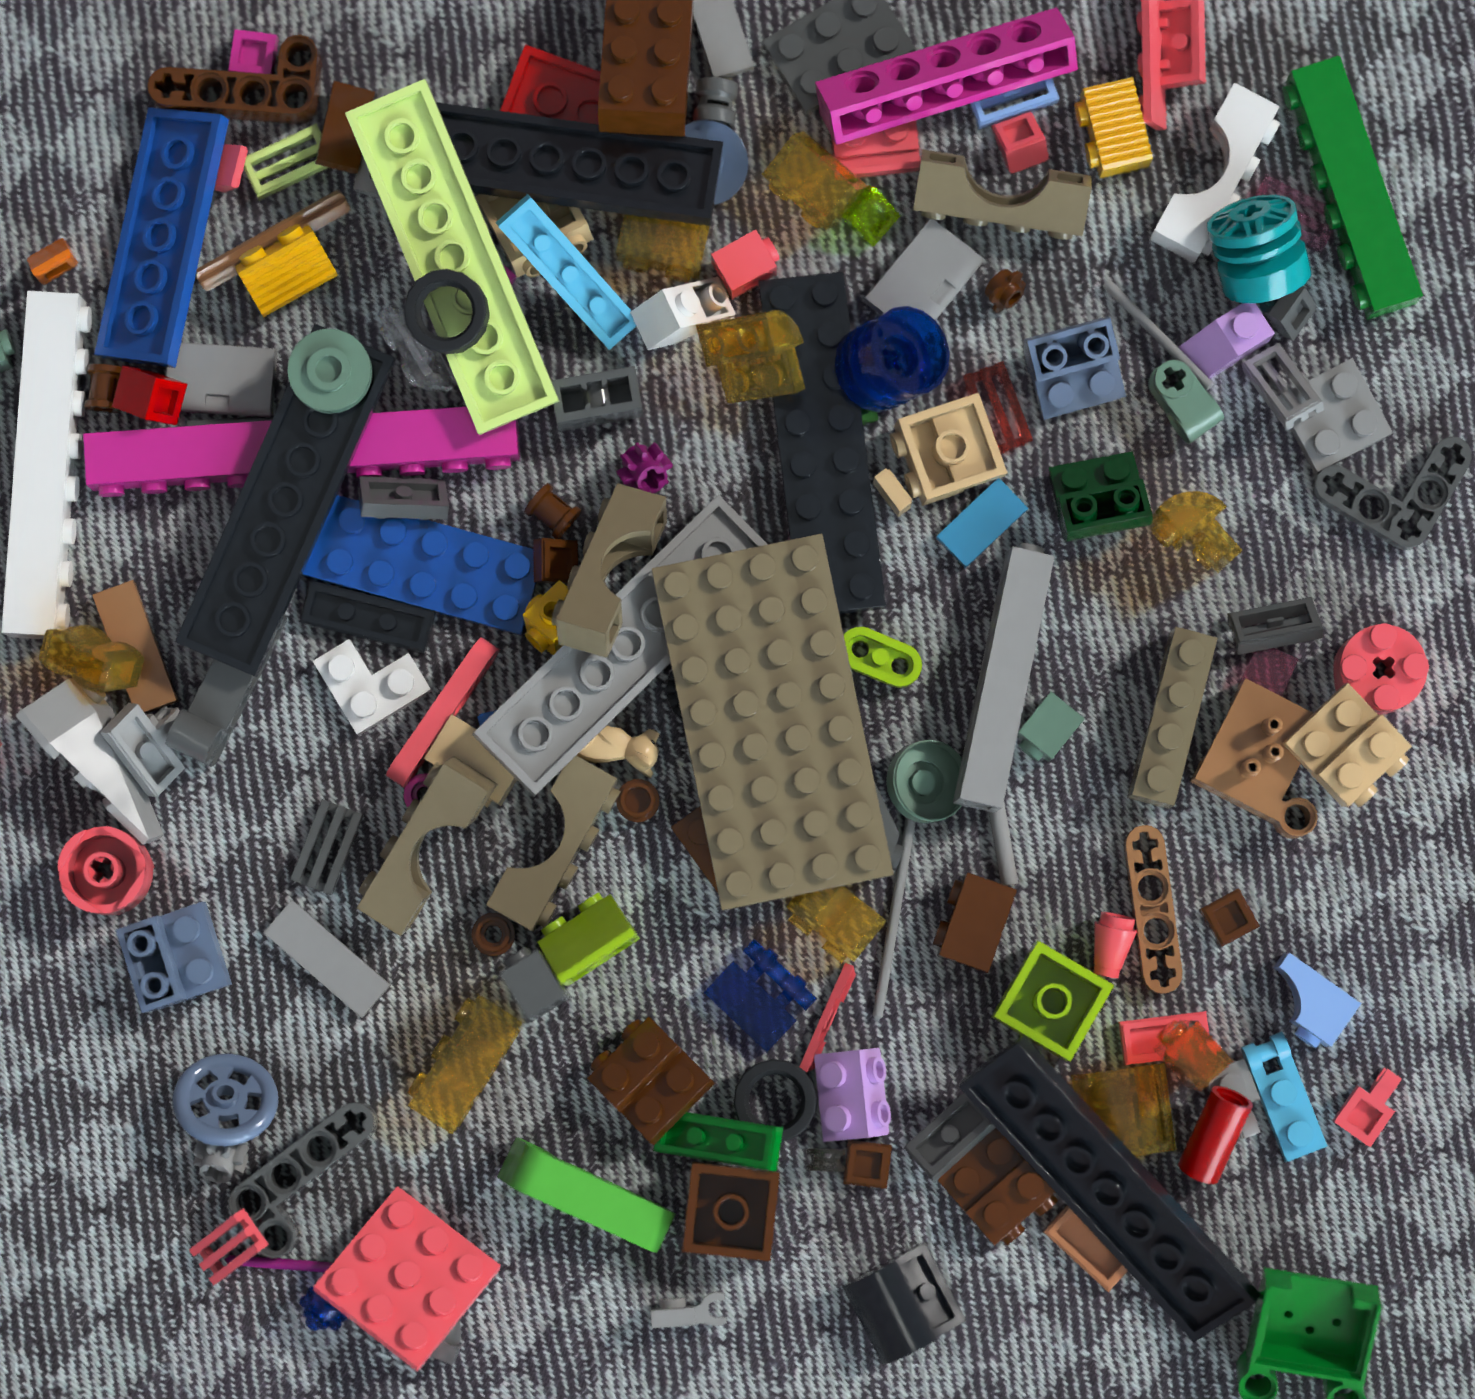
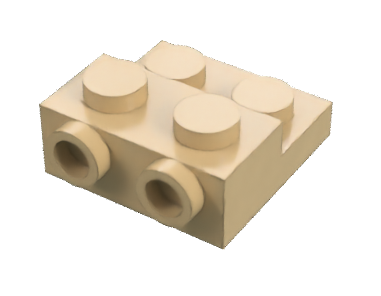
M483 194L475 196L517 278L524 274L528 277L541 275L495 223L520 200ZM536 202L582 254L588 246L587 242L593 240V236L580 208Z
M979 392L900 418L894 424L896 432L890 434L891 445L896 457L901 458L905 456L910 470L909 473L904 474L909 495L912 499L919 497L922 506L960 494L965 489L1004 477L1007 474Z
M1345 683L1282 743L1341 807H1349L1353 802L1358 807L1366 803L1378 790L1373 783L1385 772L1391 777L1401 770L1409 761L1405 753L1412 747L1382 714L1378 715L1349 683Z

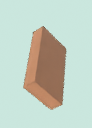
M1068 1205L1042 1231L1107 1292L1127 1272V1269Z

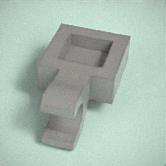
M1245 1058L1202 1074L1209 1093L1212 1087L1223 1086L1241 1093L1251 1102L1260 1100ZM1252 1110L1241 1131V1139L1261 1133Z
M719 1291L710 1292L704 1296L698 1305H686L685 1297L659 1299L660 1307H652L650 1310L651 1327L665 1328L693 1326L696 1324L724 1325L727 1323V1317L712 1316L709 1313L708 1307L713 1301L725 1300V1293Z

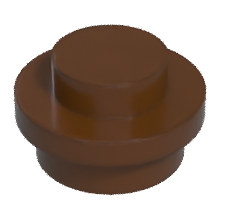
M633 779L621 786L619 789L621 794L616 804L620 814L625 819L639 823L651 819L656 814L660 799L656 788L650 782L643 779Z

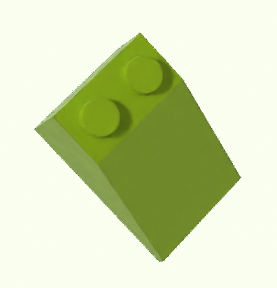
M599 892L577 906L581 911L579 915L568 922L562 916L541 930L545 937L537 943L562 985L570 986L640 940L611 894L603 898Z

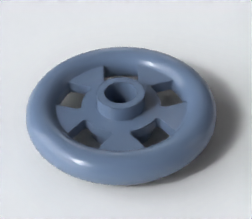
M216 1054L198 1060L182 1073L174 1088L172 1104L179 1124L189 1135L207 1144L233 1146L254 1139L270 1125L278 1107V1090L270 1073L258 1062L237 1054ZM233 1071L249 1077L245 1085L236 1080L229 1079ZM210 1074L216 1081L203 1090L197 1083ZM223 1095L232 1096L229 1100H222L219 1097ZM248 1096L261 1097L258 1110L245 1109ZM202 1101L209 1114L197 1118L191 1109V1105ZM238 1118L239 1126L220 1128L219 1121H231Z

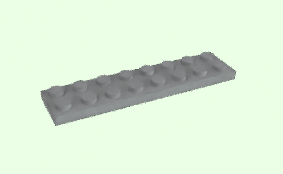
M718 494L616 594L621 599L623 624L608 658L563 645L473 733V736L535 797L671 663L651 568L768 544Z

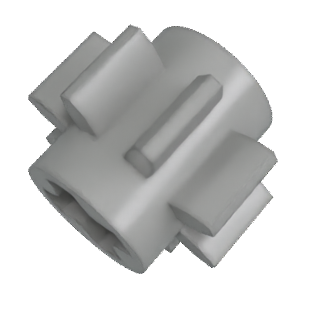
M197 1140L193 1152L195 1156L193 1165L200 1167L199 1172L205 1179L215 1183H226L231 1180L233 1173L238 1175L244 1174L248 1160L246 1154L249 1147L248 1145L241 1144L216 1146Z

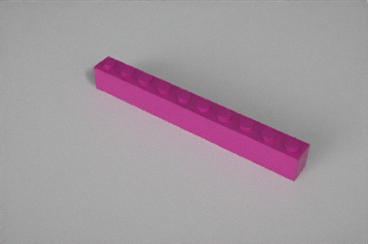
M467 407L373 413L347 473H356V478L359 479V476L382 477V471L399 470V475L417 476L425 474V468L442 467V472L460 473L468 471V465L485 464V469L487 470L511 468V462L520 461L518 419L479 435ZM272 420L83 433L86 485L93 491H98L100 497L125 495V489L141 488L143 494H161L168 492L167 486L184 485L186 491H203L211 489L210 483L227 482L229 488H243Z

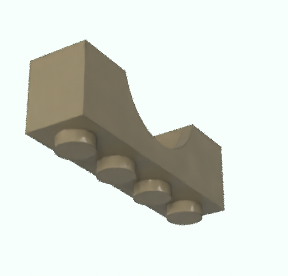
M922 149L913 210L921 211V215L929 219L942 220L948 215L963 218V222L973 226H987L988 222L1005 224V228L1013 232L1028 233L1030 229L1047 231V234L1053 238L1068 240L1072 239L1073 235L1083 237L1092 189L1091 175L1049 169L1042 180L1032 189L1018 195L1004 196L985 190L973 179L968 170L965 156Z
M618 483L611 498H604L598 513L599 525L595 532L590 531L583 546L584 558L581 565H574L567 585L568 594L565 600H558L552 616V624L557 627L558 644L608 658L623 624L621 599L609 590L604 583L610 571L621 562L637 556L653 555L667 523L665 496Z
M1175 627L1169 633L1159 672V683L1154 707L1141 750L1137 757L1127 798L1166 809L1175 806L1218 640L1217 637L1180 627Z
M454 756L444 762L443 765L436 762L423 782L428 787L421 801L415 798L409 805L401 819L407 825L399 837L392 835L380 854V857L385 860L378 873L372 870L358 890V893L362 894L363 898L357 909L399 936L411 928L432 893L421 874L419 866V852L424 838L430 830L442 826L467 828L477 819L497 786V783Z
M575 756L562 769L550 790L562 808L565 821L564 834L559 847L550 858L539 865L529 868L507 867L486 906L532 932L535 931L538 925L543 928L546 927L557 908V905L551 901L558 888L561 887L567 890L579 867L572 863L580 849L586 852L589 851L600 829L594 826L602 811L609 814L621 794V791L615 788L619 782L618 779L582 758Z

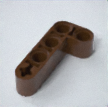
M297 34L286 38L281 44L277 75L163 67L154 71L149 77L147 84L148 92L156 106L161 109L221 114L229 120L306 124L316 116L319 108L322 59L313 40L308 36ZM299 51H306L311 54L310 61L304 66L297 67L290 64L293 55ZM175 84L178 91H171L170 98H165L162 92L169 91L170 85ZM214 86L223 89L222 95L218 100L214 102L202 100L206 89ZM259 89L265 92L264 99L257 105H248L244 102L246 95L252 90ZM301 92L308 95L307 102L300 108L287 106L288 98L292 94ZM187 94H191V101L189 100Z

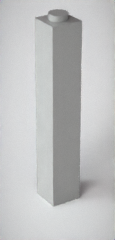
M1019 543L1018 547L1012 546L1005 553L955 789L954 804L993 813L1003 807L1055 557L1044 554V548L1038 545Z

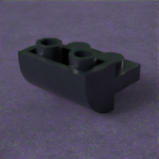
M926 1242L912 1247L890 1261L874 1267L842 1286L882 1365L897 1361L938 1340L937 1337L966 1321Z

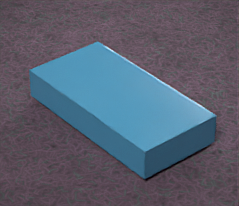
M998 478L936 536V539L966 569L1028 510V507Z

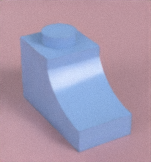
M1283 953L1273 968L1283 976L1292 991L1294 1015L1289 1022L1298 1027L1294 1034L1315 1049L1319 1044H1322L1324 1047H1332L1361 1003L1291 953Z

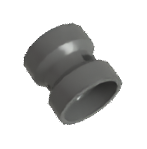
M705 77L698 79L695 94L699 98V104L694 109L693 122L712 120L733 129L735 125V112L732 110V102L737 99L738 84L723 78Z

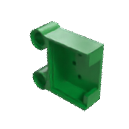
M1264 1267L1259 1286L1260 1297L1255 1304L1246 1350L1236 1361L1238 1390L1242 1399H1274L1278 1393L1276 1371L1323 1378L1325 1399H1366L1364 1383L1382 1310L1378 1286ZM1255 1374L1264 1375V1377L1261 1379L1249 1378L1250 1376ZM1341 1389L1352 1390L1346 1394L1337 1393Z

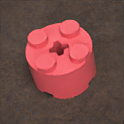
M1385 623L1367 627L1346 640L1337 651L1333 664L1336 691L1345 683H1349L1378 715L1394 712L1412 702L1421 692L1429 670L1428 659L1418 640L1406 630ZM1382 662L1387 667L1384 671L1385 675L1376 678L1373 675L1376 669L1374 664Z
M110 826L93 827L76 833L64 845L58 859L59 880L64 895L76 907L95 914L120 915L133 909L147 895L153 879L154 863L146 847L132 834ZM112 862L110 869L114 872L110 879L103 878L100 881L102 873L98 870V866L101 863L109 865Z

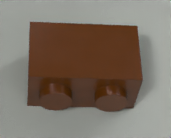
M968 872L964 875L963 881L955 879L947 899V904L954 906L949 922L940 920L932 943L940 947L937 956L983 973H989L1017 889Z

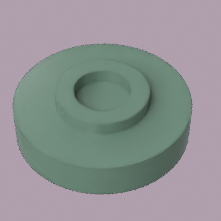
M321 329L306 335L292 350L288 361V379L296 396L309 408L322 413H340L357 405L366 395L372 380V364L367 351L354 336L338 329Z
M937 740L914 742L899 750L890 762L886 778L888 794L895 808L906 818L918 823H933L953 816L962 807V805L953 803L962 761L961 756L952 747Z

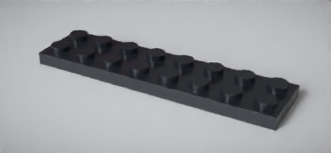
M436 102L471 189L475 194L519 200L529 194L535 202L706 226L711 225L723 153L722 141L693 137L599 132L598 124Z
M841 271L758 281L789 538L792 540L822 533L839 614L885 609L886 601L844 273Z
M314 324L311 333L327 328ZM362 344L372 364L371 384L366 395L357 405L340 413H322L309 408L296 396L290 383H288L175 640L177 644L254 677H258L396 362L395 357Z
M1024 1035L963 1078L958 1087L1193 1342H1196L1257 1303L1260 1292Z

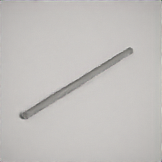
M905 818L901 842L904 849L896 871L872 1013L876 1022L883 1017L916 824L915 821Z

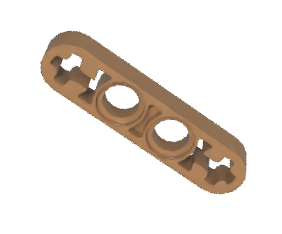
M1141 825L1132 829L1124 840L1133 918L1135 919L1134 927L1137 930L1136 942L1141 978L1148 990L1158 994H1166L1174 991L1180 985L1183 971L1165 841L1158 829L1149 825ZM1139 833H1146L1148 840H1155L1156 848L1149 850V861L1153 863L1158 860L1160 870L1147 868L1137 873L1135 872L1134 863L1144 864L1141 850H1134L1132 846L1133 842L1139 840ZM1147 875L1158 878L1162 885L1161 895L1153 901L1142 898L1138 891L1140 880ZM1153 918L1162 920L1168 928L1166 939L1159 944L1149 942L1144 935L1145 924ZM1170 946L1172 956H1162L1164 967L1173 970V977L1166 980L1165 987H1160L1159 980H1151L1150 971L1157 970V958L1154 956L1147 959L1146 949L1159 951Z

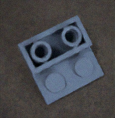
M1109 316L1024 339L1023 347L1028 373L1032 377L1040 415L1044 420L1126 397L1118 363L1120 356Z
M199 902L115 930L142 1013L170 1007L232 985L206 902Z

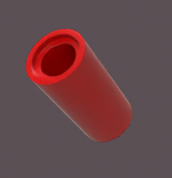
M1223 1086L1212 1087L1178 1162L1179 1169L1187 1176L1199 1182L1217 1184L1251 1112L1252 1102L1241 1093Z

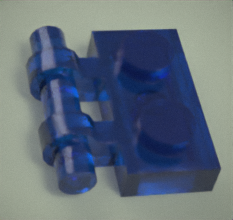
M753 939L743 952L755 964L745 972L733 961L704 993L759 1046L768 1052L797 1021L784 1008L794 1000L806 1011L818 998L805 987L808 983L799 974L794 977L777 960L779 955L771 948L766 950ZM764 972L783 989L776 999H773L756 982Z

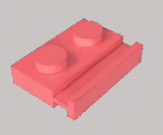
M916 120L838 145L832 139L836 180L919 171L920 154Z

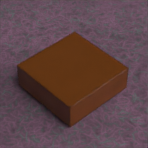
M551 538L533 539L534 582L555 584L560 580L565 585H568L574 565L578 566V541Z
M1239 888L1199 909L1220 947L1260 927Z
M848 1140L843 1184L887 1189L892 1145Z

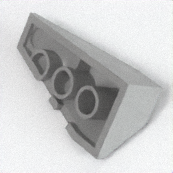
M85 676L68 678L15 715L53 759L61 754L74 766L76 774L73 778L83 788L87 786L93 791H100L105 796L102 800L105 809L141 844L144 845L157 841L164 835L149 797L100 733L115 715L110 705L104 699L106 697L104 690L96 681Z

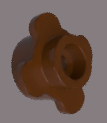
M1004 269L998 272L987 284L985 295L991 303H994L992 310L995 313L1001 312L1004 308L1009 309L1022 298L1026 283L1021 280L1023 274L1020 271L1012 273L1009 269Z

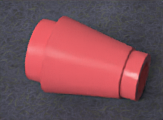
M1101 912L1100 920L1095 921V965L1093 973L1110 978H1119L1120 970H1122L1137 930L1133 929L1134 918L1117 913Z

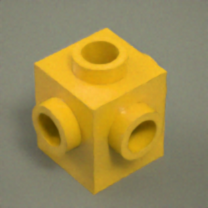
M560 580L544 595L539 594L528 603L523 614L527 630L525 633L527 640L538 651L543 653L547 650L552 655L563 646L558 644L557 627L552 624L553 611L558 600H565L569 591L567 586Z

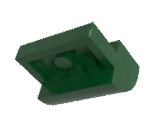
M1133 451L1049 467V480L1058 511V524L1065 542L1152 525V510L1144 481L1139 476Z

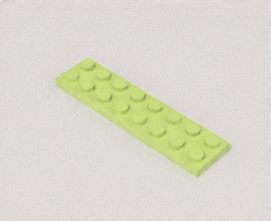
M426 79L345 112L414 281L416 282L417 279L430 271L450 269L462 272L475 281L488 299L490 317L486 332L477 344L466 351L446 355L478 434H484L559 402ZM451 286L438 287L430 292L423 301L436 334L439 337H455L464 332L471 322L473 314L471 302L467 295L458 288Z

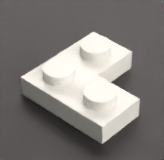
M348 639L313 661L358 736L432 692L409 653L372 675L354 644Z

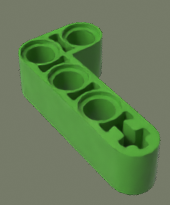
M518 1137L515 1138L497 1175L508 1186L654 1253H658L676 1215L675 1212L557 1158L550 1152Z

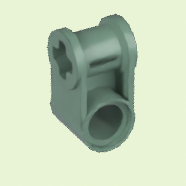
M1179 360L1166 361L1155 368L1150 374L1148 388L1151 395L1167 415L1174 430L1187 444H1191L1224 420V414L1218 403L1203 388L1190 367ZM1175 374L1179 379L1175 383V388L1170 387L1166 389L1162 384L1167 378L1166 375L1171 376Z

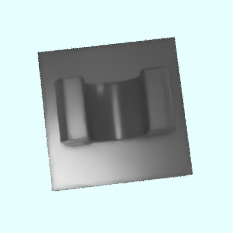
M1304 286L1291 294L1279 298L1274 306H1268L1265 303H1261L1259 306L1265 317L1272 321L1279 334L1291 341L1295 340L1318 308Z

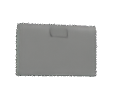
M929 219L867 294L864 302L909 338L918 342L984 262V259L936 220Z
M181 342L176 368L167 367L166 376L188 384L180 412L271 418L277 351L275 348Z

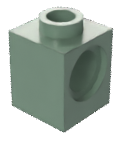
M1050 692L1018 731L1017 737L1021 740L1018 747L1037 762L1042 757L1050 762L1085 718L1054 693Z

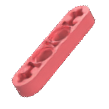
M483 637L477 640L390 765L386 773L388 778L405 788L410 779L417 774L426 761L424 759L450 715L457 716L493 664L500 651L499 648Z

